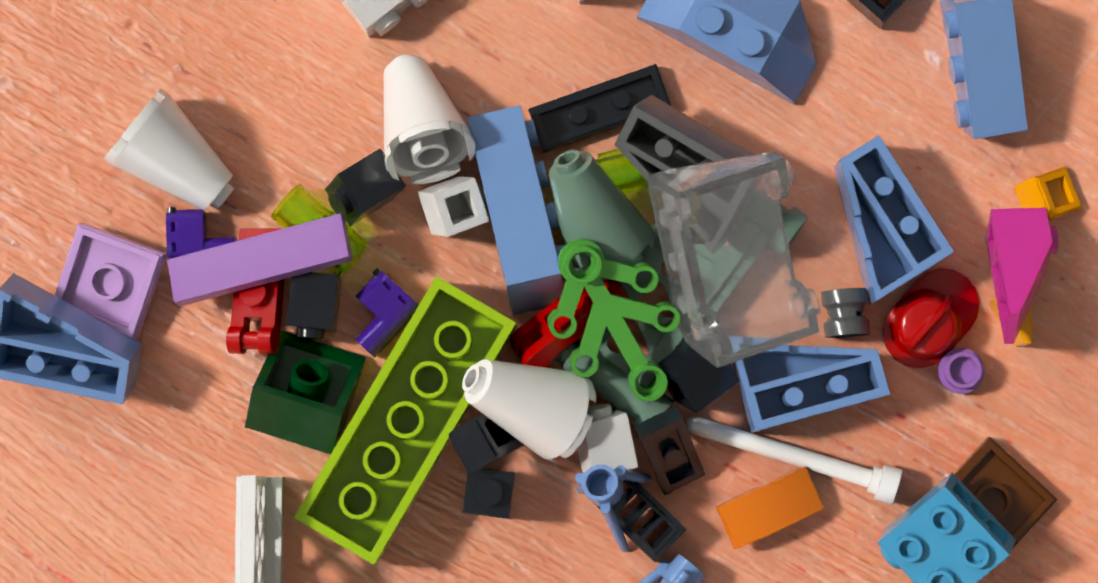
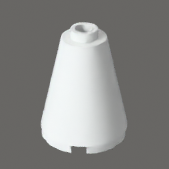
M413 55L396 57L387 65L383 74L384 162L386 169L392 178L399 180L398 175L409 177L411 184L438 182L461 170L459 163L467 155L470 160L473 158L476 145L473 134L427 62L423 58Z
M162 89L150 100L114 147L104 157L112 166L202 210H205L210 204L218 209L234 190V187L228 183L233 176L171 96Z
M483 359L472 365L466 371L463 378L462 387L465 399L469 404L546 460L556 461L555 457L567 458L572 455L582 444L591 427L594 416L587 414L589 399L596 402V392L590 379L579 377L573 371Z

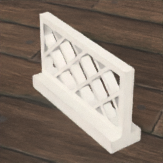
M236 476L235 583H283L284 477Z

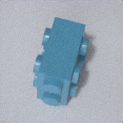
M951 472L887 526L878 544L886 561L896 569L901 568L913 583H977L1010 556L1016 540Z

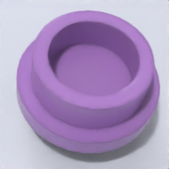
M953 349L947 352L939 362L938 376L940 382L947 390L953 393L965 394L972 392L978 388L984 378V364L979 355L970 349Z

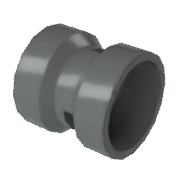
M845 288L821 292L822 306L830 316L824 323L825 338H844L870 334L869 320L862 316V312H864L863 307L867 304L866 288Z

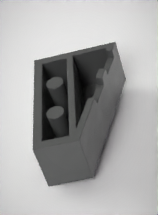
M653 95L648 96L633 106L614 144L653 188L657 186L676 207L674 211L683 221L687 219L706 240L703 243L712 253L716 252L730 239L769 165L765 160Z

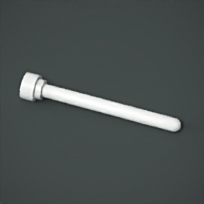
M691 416L685 422L688 432L798 467L806 466L808 470L867 487L866 492L874 494L873 499L892 504L896 496L902 469L884 464L882 468L873 466L871 470L697 416Z

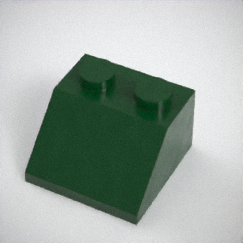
M280 330L277 353L268 354L253 385L245 428L331 455L345 426L366 357L310 339L299 338L297 335Z

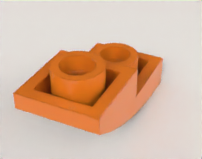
M806 466L796 468L761 487L751 488L716 506V510L734 549L762 539L824 509Z

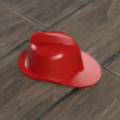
M940 268L926 272L911 285L886 316L882 333L886 349L895 360L908 367L925 368L940 362L942 357L947 352L953 350L968 333L978 317L980 302L976 288L966 276L955 270Z

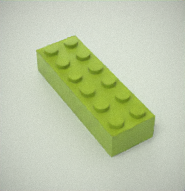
M436 276L293 518L371 564H378L450 442L449 433L458 428L471 406L465 399L462 387L466 371L483 359L497 361L517 327L516 322Z

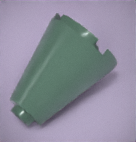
M569 150L560 154L549 170V177L563 245L565 246L574 239H589L601 248L606 259L632 266L641 263L644 260L641 252L648 243L651 249L655 243L654 232L648 221L590 153ZM586 254L576 255L572 262L573 266L576 268L585 267L589 262V256ZM601 277L602 281L609 280Z

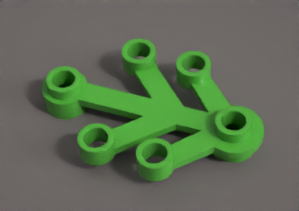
M579 238L568 242L561 249L558 256V268L566 281L558 307L549 314L547 324L550 332L557 338L565 339L572 336L577 328L574 314L585 287L593 304L580 347L576 348L569 358L573 372L582 378L590 377L596 373L599 367L597 355L607 326L631 369L628 383L633 394L642 401L649 402L659 399L667 389V377L657 363L646 360L623 317L652 324L661 332H671L678 327L680 314L670 302L664 301L653 305L611 294L601 279L602 277L629 283L636 291L649 293L657 287L659 282L656 270L652 265L645 262L632 266L606 259L601 248L589 239ZM578 254L589 256V262L583 268H576L572 264L574 257ZM641 271H649L652 274L650 282L645 285L636 283V276ZM664 310L673 312V318L667 324H661L657 321L659 313ZM558 317H568L570 319L568 328L564 330L554 328V322ZM583 355L592 358L591 365L586 369H580L576 366V361ZM644 372L654 373V379L648 385H642L638 382L639 376Z

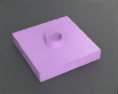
M78 223L55 296L137 340L146 319L167 253L89 224Z

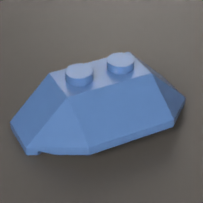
M646 0L637 15V19L793 105L817 65L800 0Z

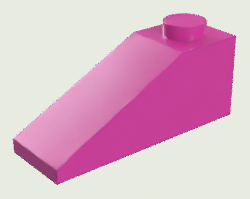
M1046 208L991 209L986 245L1004 344H1014L1046 275L1050 254L1057 253L1058 250L1056 226H1049Z

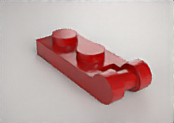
M240 228L239 240L280 229ZM285 279L234 292L231 326L228 328L226 335V346L229 354H245L247 350H258L260 354L277 353ZM250 321H262L259 331H249Z
M611 279L603 281L609 293L630 298L620 281ZM585 287L574 314L577 328L572 336L565 339L557 338L550 332L547 324L548 316L554 309H557L561 296L512 334L510 344L516 355L520 356L521 364L549 368L550 360L584 334L593 304ZM566 316L558 317L554 322V328L557 330H564L570 325V319Z

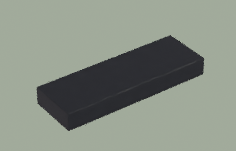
M654 64L529 108L528 112L534 121L542 151L546 153L624 125L633 106L650 95L655 96L670 106L671 103L658 67Z

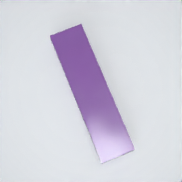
M339 213L167 260L173 300L180 307L353 261L346 219Z

